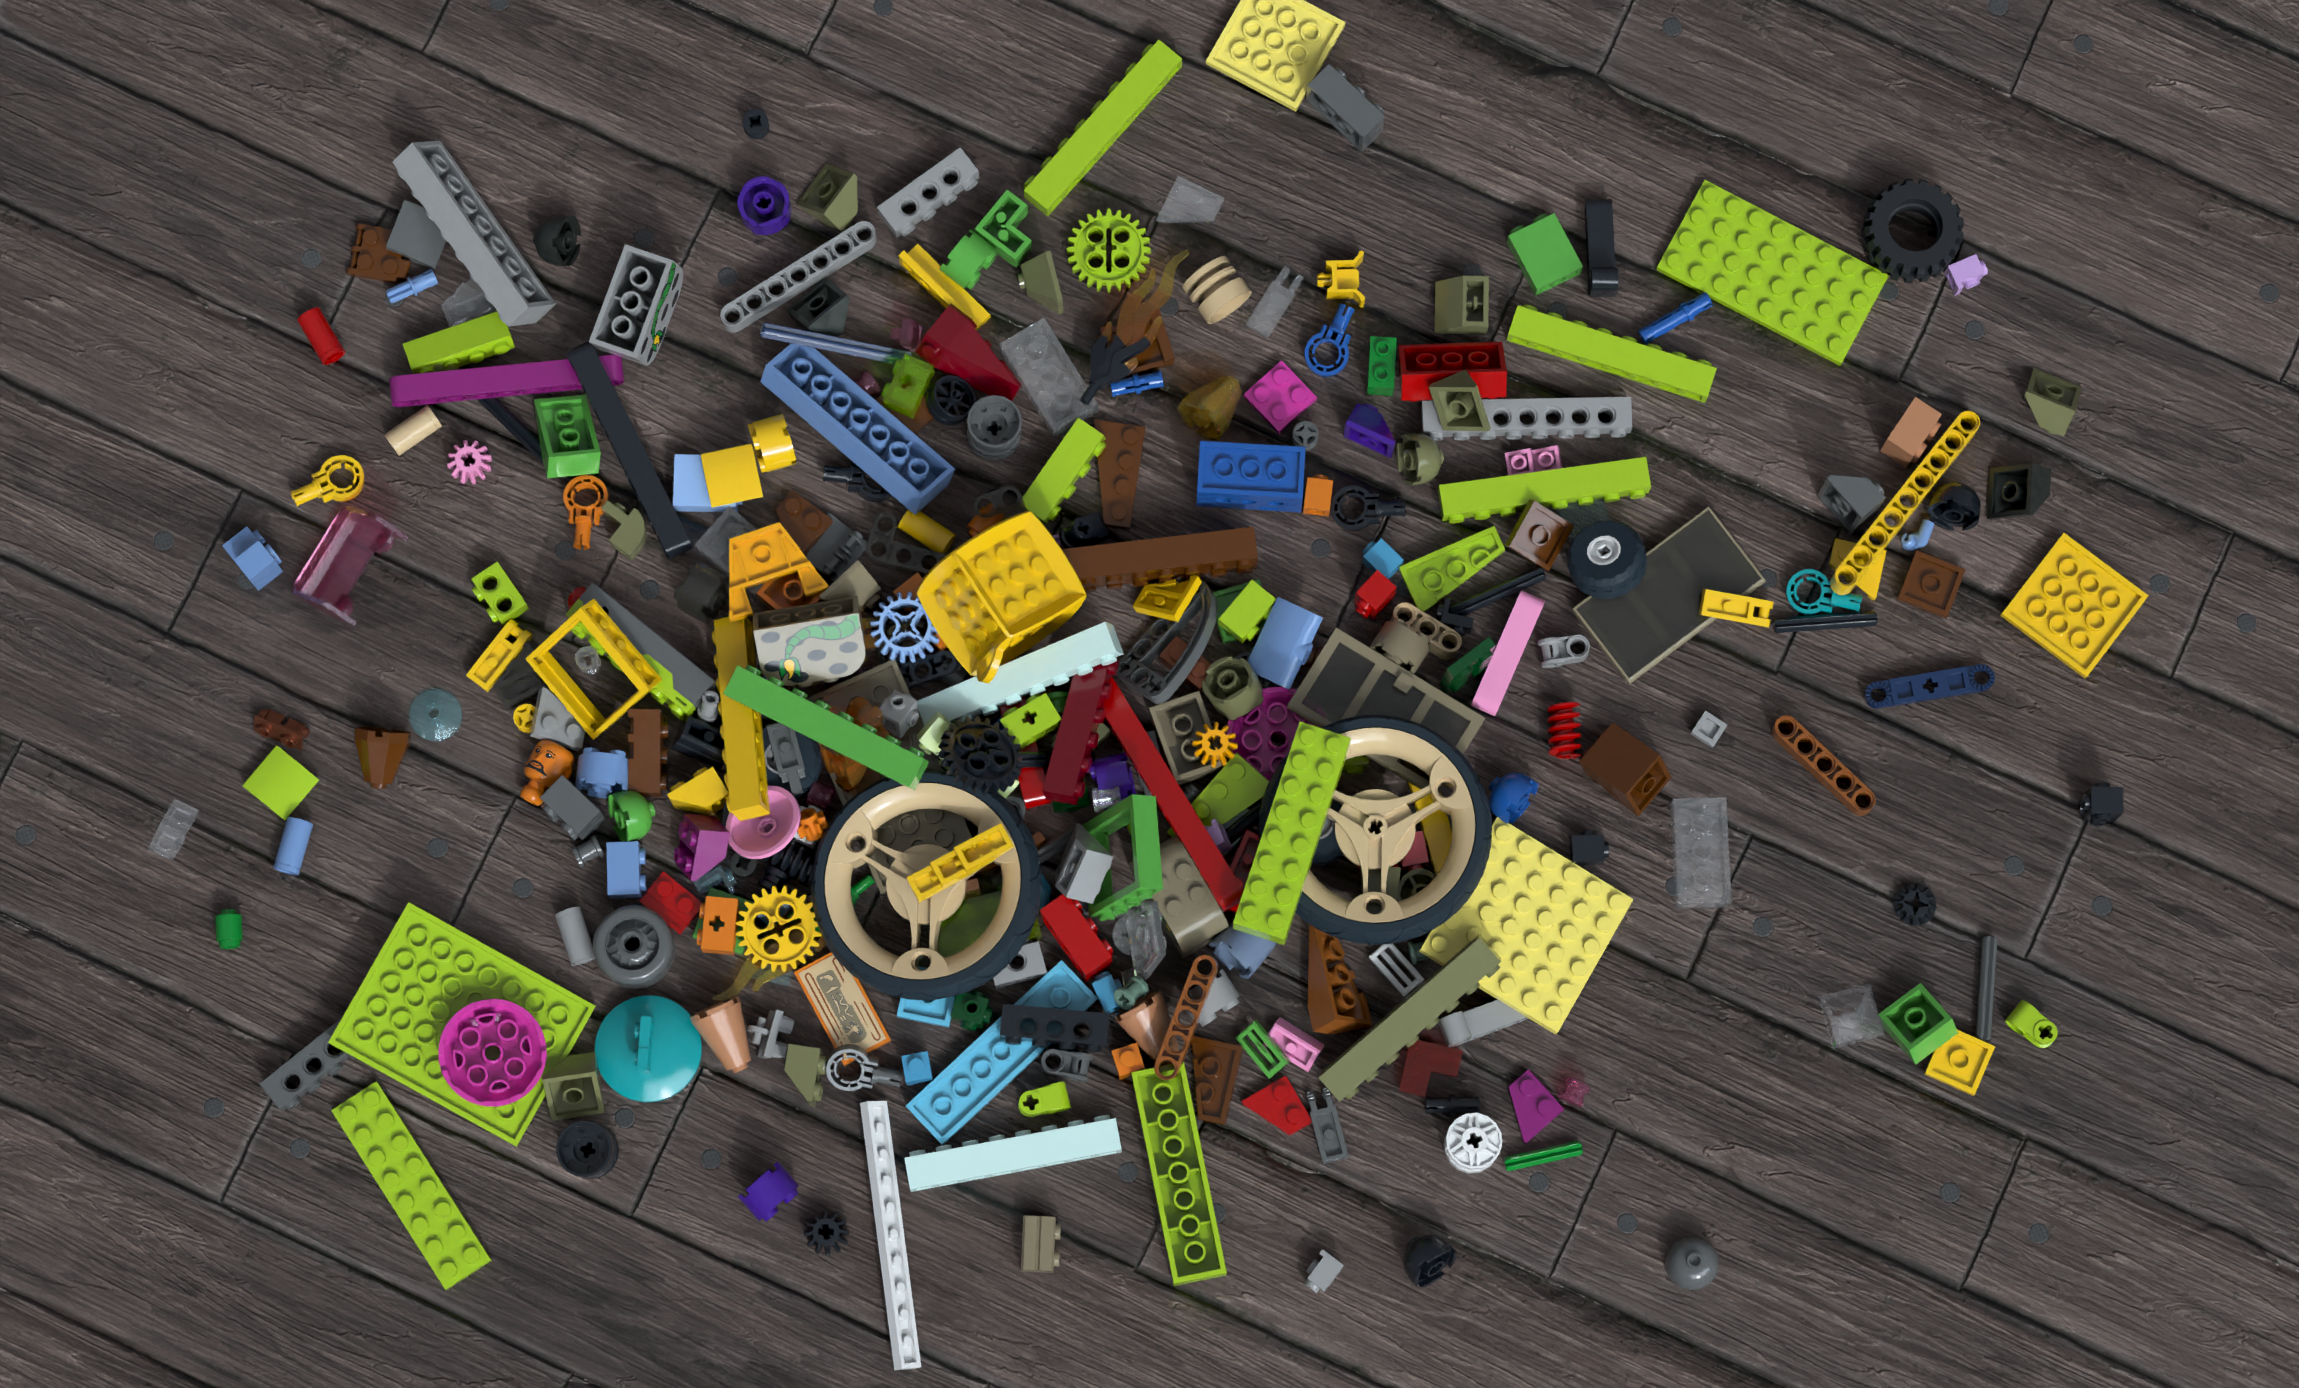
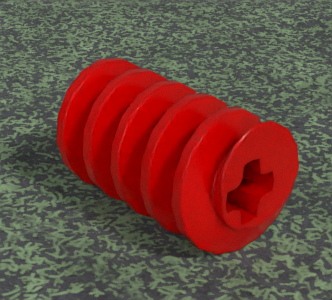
M1562 702L1547 708V713L1553 715L1547 718V723L1553 725L1547 730V733L1553 736L1548 739V744L1554 746L1548 749L1550 756L1560 759H1576L1582 756L1581 754L1574 753L1575 749L1581 748V744L1574 742V739L1581 737V734L1573 732V729L1581 726V723L1573 721V718L1580 716V713L1573 711V708L1580 706L1579 703Z

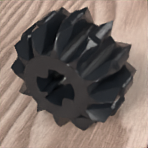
M823 1210L824 1219H820L819 1215L814 1213L813 1217L817 1222L815 1224L811 1221L806 1222V1225L812 1228L813 1231H805L804 1236L814 1237L807 1242V1246L812 1247L817 1244L815 1248L816 1254H819L822 1248L825 1247L826 1256L831 1254L830 1247H833L837 1253L841 1252L837 1243L840 1242L843 1245L848 1243L841 1235L850 1234V1230L840 1229L847 1221L841 1219L836 1223L839 1217L838 1212H834L831 1219H829L828 1210ZM829 1226V1229L834 1231V1235H829L831 1238L825 1240L824 1236L820 1235V1231H824L823 1227Z

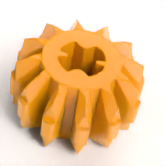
M1214 722L1213 730H1211L1208 724H1204L1205 733L1197 730L1195 735L1200 740L1192 742V746L1199 748L1194 752L1195 757L1204 755L1201 760L1203 765L1210 759L1212 760V768L1216 767V760H1219L1221 765L1225 766L1227 762L1224 756L1229 759H1233L1235 756L1230 750L1237 749L1238 744L1230 741L1234 740L1236 735L1235 733L1226 735L1229 729L1227 725L1222 730H1218L1219 723ZM1212 740L1213 743L1215 740L1220 741V749H1217V747H1215V750L1210 749V741Z

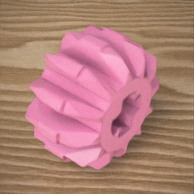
M467 440L463 441V448H460L457 444L454 445L457 453L448 454L449 459L452 461L447 464L448 469L453 470L452 477L454 479L460 477L462 484H465L468 478H470L472 484H476L475 477L477 476L485 480L486 477L482 471L490 472L492 469L490 465L486 464L492 461L491 455H485L488 451L487 447L482 446L479 448V442L476 440L472 443L471 447ZM469 458H473L475 463L473 465L470 463V466L467 467L465 460L470 461Z

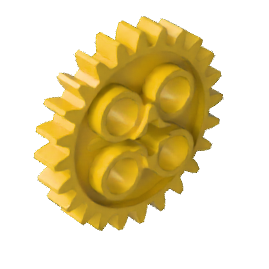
M776 885L772 886L771 894L763 888V897L760 898L754 893L752 897L755 902L746 901L744 903L749 910L739 911L744 920L737 921L736 924L742 926L743 930L737 932L736 935L744 936L745 939L739 943V946L747 945L748 949L744 955L753 953L752 963L754 964L759 959L762 960V969L768 963L771 964L772 972L776 971L778 965H781L782 971L786 972L787 964L789 963L793 969H796V960L805 964L807 962L805 954L814 956V952L810 947L820 946L814 940L815 937L822 936L820 931H816L818 924L815 921L814 912L811 911L813 903H805L807 894L798 898V889L796 888L791 894L788 893L787 886H784L781 892H778ZM783 904H789L793 907L794 914L789 919L782 917L780 914V907ZM758 914H764L768 917L769 925L767 928L757 927L755 918ZM797 918L802 920L801 923L783 930V936L777 932L762 939L757 938L758 934L775 928V922L777 921L780 925H783ZM792 929H800L803 932L804 939L801 943H794L790 939ZM768 939H775L779 943V950L776 953H769L766 950L765 943Z

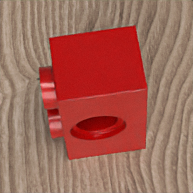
M1376 570L1356 592L1354 600L1355 610L1365 619L1370 617L1374 621L1395 598L1397 587L1381 572Z

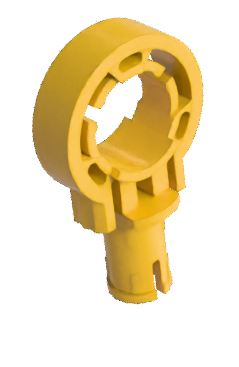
M345 455L334 456L322 465L320 471L311 474L312 483L294 491L292 490L290 494L292 499L295 500L296 507L317 497L322 498L324 503L332 499L342 502L349 501L362 491L364 472L359 462L354 458ZM341 463H345V469L352 472L354 476L353 486H356L357 479L360 480L354 490L352 485L343 489L337 488L330 481V475L334 470L341 469Z

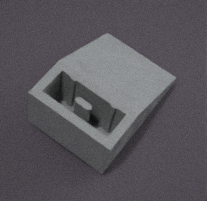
M1076 823L1056 868L1055 887L1067 898L1093 904L1096 895L1100 892L1106 872L1111 867L1114 856L1079 823Z

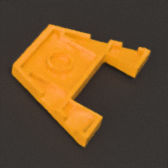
M780 522L729 539V618L731 622L753 615L745 591L747 588L795 572L799 574L806 597L823 592L828 588L825 580L822 579Z

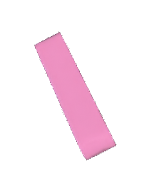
M1521 590L1493 653L1494 655L1472 701V707L1493 716L1496 715L1545 600Z

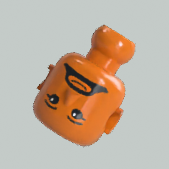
M539 741L524 766L525 776L530 781L521 789L520 797L533 805H541L543 802L540 797L561 775L566 779L570 778L574 755L553 741Z

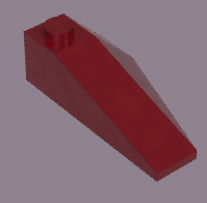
M950 304L927 331L915 353L940 371L966 380L970 386L989 396H1003L1013 401L1022 384L1006 363L996 357L990 349L992 346L987 339L983 340L975 329L977 325L953 304Z

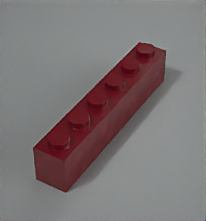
M1118 660L1109 665L1103 666L1099 664L1092 667L1093 671L1081 676L1075 674L1073 676L1042 792L1047 800L1077 805L1079 797H1083L1085 792V782L1083 780L1085 773H1089L1092 766V757L1090 755L1092 748H1096L1098 744L1099 733H1097L1098 725L1102 724L1105 718V708L1103 707L1105 700H1109L1111 696L1112 684H1110L1112 675L1117 673Z

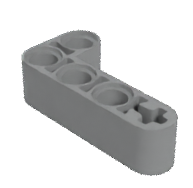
M1495 1000L1466 1012L1459 1011L1440 1019L1438 1024L1447 1047L1452 1048L1529 1018L1503 1002Z

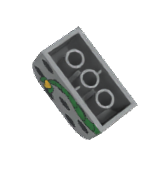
M625 244L589 343L599 350L645 366L650 365L659 351L680 295L683 283V269L673 260Z

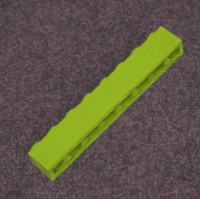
M1160 40L1154 45L1149 44L1144 49L1142 59L1137 64L1133 62L1127 68L1125 78L1121 82L1116 81L1110 87L1108 97L1104 101L1099 100L1091 110V116L1087 120L1082 119L1074 129V135L1070 139L1066 137L1057 149L1059 151L1053 158L1049 156L1040 168L1042 170L1036 177L1032 175L1024 184V198L1047 217L1182 67V58Z
M1517 305L1506 341L1699 402H1706L1717 369L1712 367L1710 362L1698 359L1696 362L1687 359V356L1680 352H1672L1671 354L1662 351L1660 346L1654 344H1647V346L1639 344L1636 339L1629 336L1620 338L1612 335L1613 333L1607 329L1598 328L1595 330L1588 328L1586 323L1578 320L1569 322L1563 320V317L1556 313L1549 312L1544 314L1538 312V309L1531 305H1523V307Z
M1641 457L1442 484L1438 487V497L1442 521L1449 520L1450 524L1463 522L1464 518L1475 517V520H1484L1490 518L1492 514L1500 513L1502 517L1512 516L1516 514V511L1524 510L1530 499L1544 507L1552 506V509L1557 510L1567 508L1568 504L1578 503L1579 506H1587L1593 504L1594 500L1604 499V502H1615L1624 496H1630V499L1643 498L1646 496V493H1649L1651 483L1647 458Z

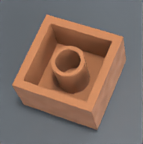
M1915 397L1885 441L1880 452L1904 468H1907L1910 462L1916 464L1927 447L1924 441L1930 443L1942 425L1938 422L1942 414Z

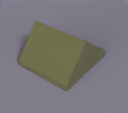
M1466 370L1432 383L1429 386L1443 431H1489L1491 429L1477 384Z

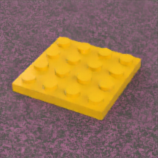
M2063 533L2000 616L2086 679L2149 595L2067 534Z

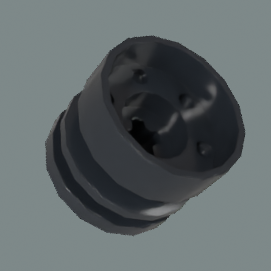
M579 1121L570 1124L562 1131L557 1140L556 1154L559 1163L565 1171L580 1178L597 1179L605 1176L614 1168L619 1157V1145L617 1138L610 1129L595 1122ZM592 1145V1148L596 1151L594 1155L590 1154L588 1157V1153L584 1152L585 1147H591Z

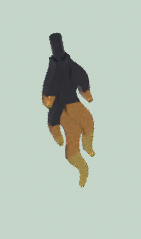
M1189 250L1178 253L1167 263L1158 289L1146 302L1141 304V300L1155 284L1156 271L1154 269L1150 271L1148 279L1125 300L1120 310L1115 339L1107 349L1106 346L1112 334V323L1108 322L1103 333L1097 339L1091 351L1089 386L1080 398L1083 404L1089 405L1098 390L1102 391L1106 386L1124 378L1136 368L1138 359L1133 357L1142 353L1152 344L1162 323V317L1158 316L1154 320L1147 334H1145L1146 326L1156 311L1170 299L1173 291L1175 270L1179 263L1190 254Z

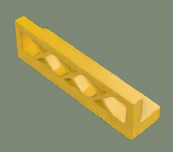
M919 244L908 253L903 250L898 255L900 265L945 309L950 304H953L977 325L976 330L991 318L990 314L965 289L939 270L941 266Z

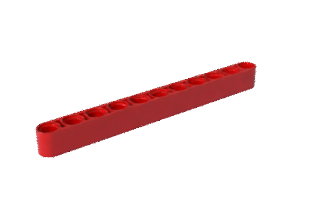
M1112 677L1110 684H1112L1111 696L1109 700H1105L1103 707L1105 708V720L1151 795L1156 796L1157 805L1187 850L1224 912L1240 903L1244 890Z

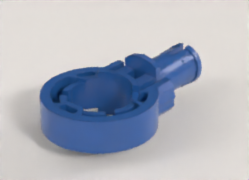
M1339 303L1338 310L1326 337L1323 339L1327 325L1323 324L1320 332L1314 335L1305 347L1306 364L1316 375L1322 377L1335 376L1347 365L1349 359L1347 345L1351 336L1346 334L1341 346L1340 343L1355 309L1348 306L1345 315L1342 316L1346 308L1345 304ZM1333 333L1337 335L1336 340L1331 339ZM1330 343L1339 351V357L1335 364H1339L1341 357L1344 361L1337 369L1326 372V370L1334 368L1333 364L1324 366L1319 364L1315 357H1312L1316 364L1313 366L1309 359V349L1311 346H1314L1312 355H1315V350L1319 345ZM1342 349H1344L1345 355H1342Z

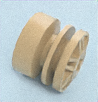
M1226 256L1218 257L1201 266L1182 286L1186 294H1191V302L1196 303L1204 300L1198 307V311L1207 324L1216 323L1238 309L1252 294V291L1242 278L1229 281L1236 273V269L1233 266H1229L1230 261Z

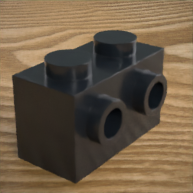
M2094 783V786H2091L2082 795V798L2078 799V814H2082V822H2090L2091 826H2105L2106 822H2115L2124 813L2123 787H2110V783Z

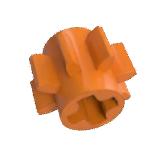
M807 808L801 811L800 823L797 829L800 839L806 837L808 841H816L824 836V828L828 827V823L822 810L816 812L814 808Z

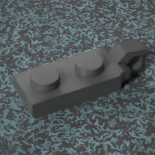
M779 722L766 725L782 783L789 782L793 795L803 793L800 779L806 777L804 772L806 770L796 732Z

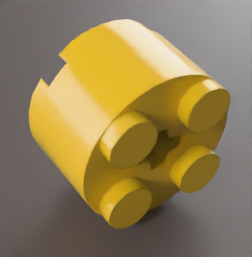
M783 414L747 424L761 473L797 464Z

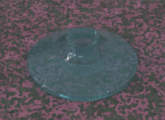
M432 689L423 692L413 701L409 712V720L413 730L421 738L428 741H443L451 737L458 730L462 721V709L458 700L451 693L440 689ZM433 709L439 710V715L436 718L430 717V712Z

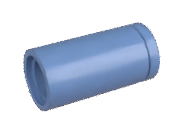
M287 817L273 869L291 875H299L312 831V823L298 818Z

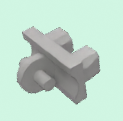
M769 1010L767 1021L765 1018L759 1017L756 1026L748 1025L747 1031L754 1033L752 1043L760 1044L757 1057L763 1059L785 1057L787 1044L776 1041L778 1032L790 1034L793 1029L794 1020L784 1016L783 1011Z

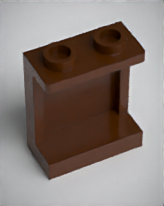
M1160 309L1149 312L1148 317L1107 329L1105 326L1100 327V335L1096 336L1097 339L1101 335L1108 337L1109 342L1106 349L1112 345L1116 334L1126 347L1138 342L1143 337L1150 341L1151 345L1146 350L1124 363L1130 369V374L1124 378L1132 377V374L1135 373L1139 375L1175 363V357Z

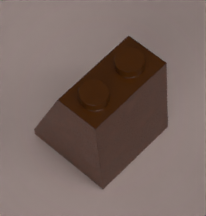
M1612 723L1600 733L1598 740L1583 753L1579 761L1584 772L1636 816H1639L1672 778L1657 752L1615 723Z

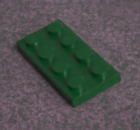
M1490 637L1447 668L1439 684V687L1445 694L1450 690L1455 693L1466 684L1465 682L1471 674L1473 677H1476L1486 669V666L1489 664L1488 662L1494 655L1492 651L1496 646Z

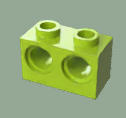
M498 561L471 579L475 585L471 588L479 601L485 599L489 605L486 611L494 623L499 620L502 626H505L510 619L514 620L529 610L526 602ZM493 579L497 581L495 589H484V585L488 580ZM510 601L512 606L508 611L502 612L499 610L501 602Z

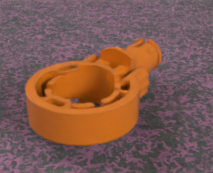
M581 475L572 479L564 489L563 500L569 513L568 522L574 524L575 521L576 524L573 547L581 550V545H584L583 549L587 550L590 549L593 514L594 524L599 525L600 516L604 514L601 508L607 500L609 501V495L605 484L599 478L591 475ZM598 487H599V488L603 491V493H604V498H603V499L601 498V494H600V492H599ZM575 488L577 492L582 489H593L597 493L598 499L589 506H580L574 502L576 494L573 489Z

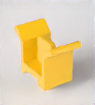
M1359 251L1354 260L1326 261L1325 271L1329 274H1317L1318 287L1331 286L1327 289L1326 299H1354L1359 304V307H1364L1365 296L1357 290L1359 288V271L1356 269L1363 261V251Z

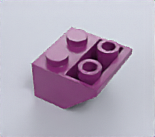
M684 813L683 822H680L678 827L680 840L678 847L674 850V862L691 881H697L726 858L730 832L713 815Z

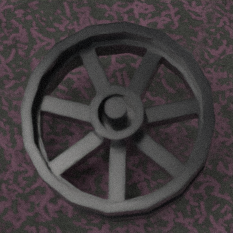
M953 375L944 376L928 390L926 395V406L929 413L936 421L949 426L958 425L968 417L973 404L976 403V395L969 383ZM942 385L948 386V392L942 387ZM936 390L942 397H937ZM958 408L964 410L965 414L960 415Z

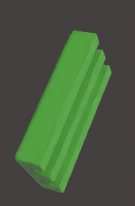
M1257 1020L1235 1037L1269 1079L1290 1062V1059ZM1253 1029H1254V1031L1259 1035V1037L1264 1041V1043L1268 1046V1048L1273 1052V1054L1278 1058V1060H1279L1280 1062H1278V1061L1276 1060V1058L1272 1055V1053L1267 1049V1047H1266V1046L1262 1043V1041L1257 1037V1035L1253 1032ZM1246 1035L1249 1036V1038L1254 1042V1044L1257 1046L1260 1052L1273 1065V1069H1271L1268 1066V1064L1263 1060V1058L1258 1054V1052L1245 1038Z

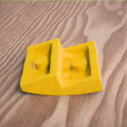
M752 443L700 454L712 508L763 497Z

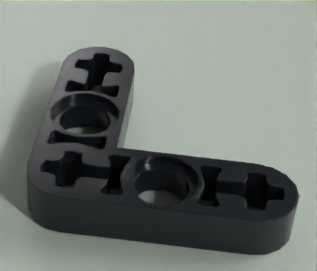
M888 618L886 625L890 626V629L887 630V636L890 639L893 636L892 633L895 631L896 625ZM902 642L900 644L897 643L896 646L903 647ZM884 645L876 647L881 664L888 662L886 655L881 653ZM940 651L928 655L924 659H916L914 663L911 661L907 662V658L905 663H901L899 654L896 658L902 675L910 674L912 679L904 678L909 689L956 672L959 667V661L949 651ZM945 657L952 660L947 670L943 666L937 668L934 666V664H942L945 661ZM921 664H926L929 668V673L924 678H919L916 673L918 666Z

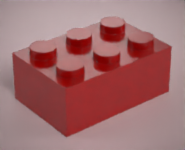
M1062 894L1040 909V918L1083 979L1088 982L1112 965L1113 949L1105 938L1100 941L1097 936L1098 928L1090 917L1086 919L1081 914L1083 912L1082 906L1079 901L1067 898Z

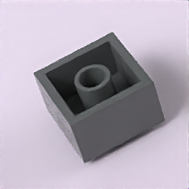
M563 775L540 797L544 804L541 807L555 823L560 820L562 822L560 826L574 841L579 838L584 842L605 821L601 811Z

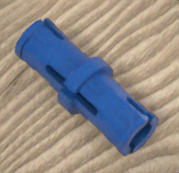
M1160 370L1143 375L1132 374V377L1120 379L1110 384L1112 396L1115 397L1133 392L1141 394L1143 390L1164 387Z

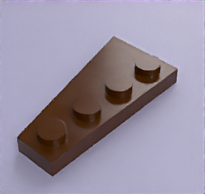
M1094 419L1095 429L1106 438L1104 441L1106 447L1098 456L1103 520L1107 527L1130 530L1146 427Z

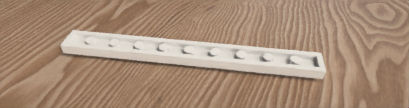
M866 1101L860 1103L894 1370L916 1369L921 1367L888 1106L887 1101Z

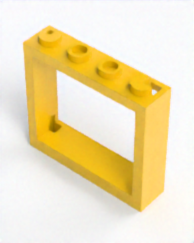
M592 599L577 610L526 658V661L532 666L534 671L537 672L549 689L563 703L567 711L574 716L593 740L610 728L628 709H631L662 681L661 677L595 599ZM580 622L584 624L638 689L637 692L606 719L549 652L552 647Z

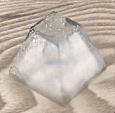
M1871 984L1819 996L1832 1048L1884 1036Z

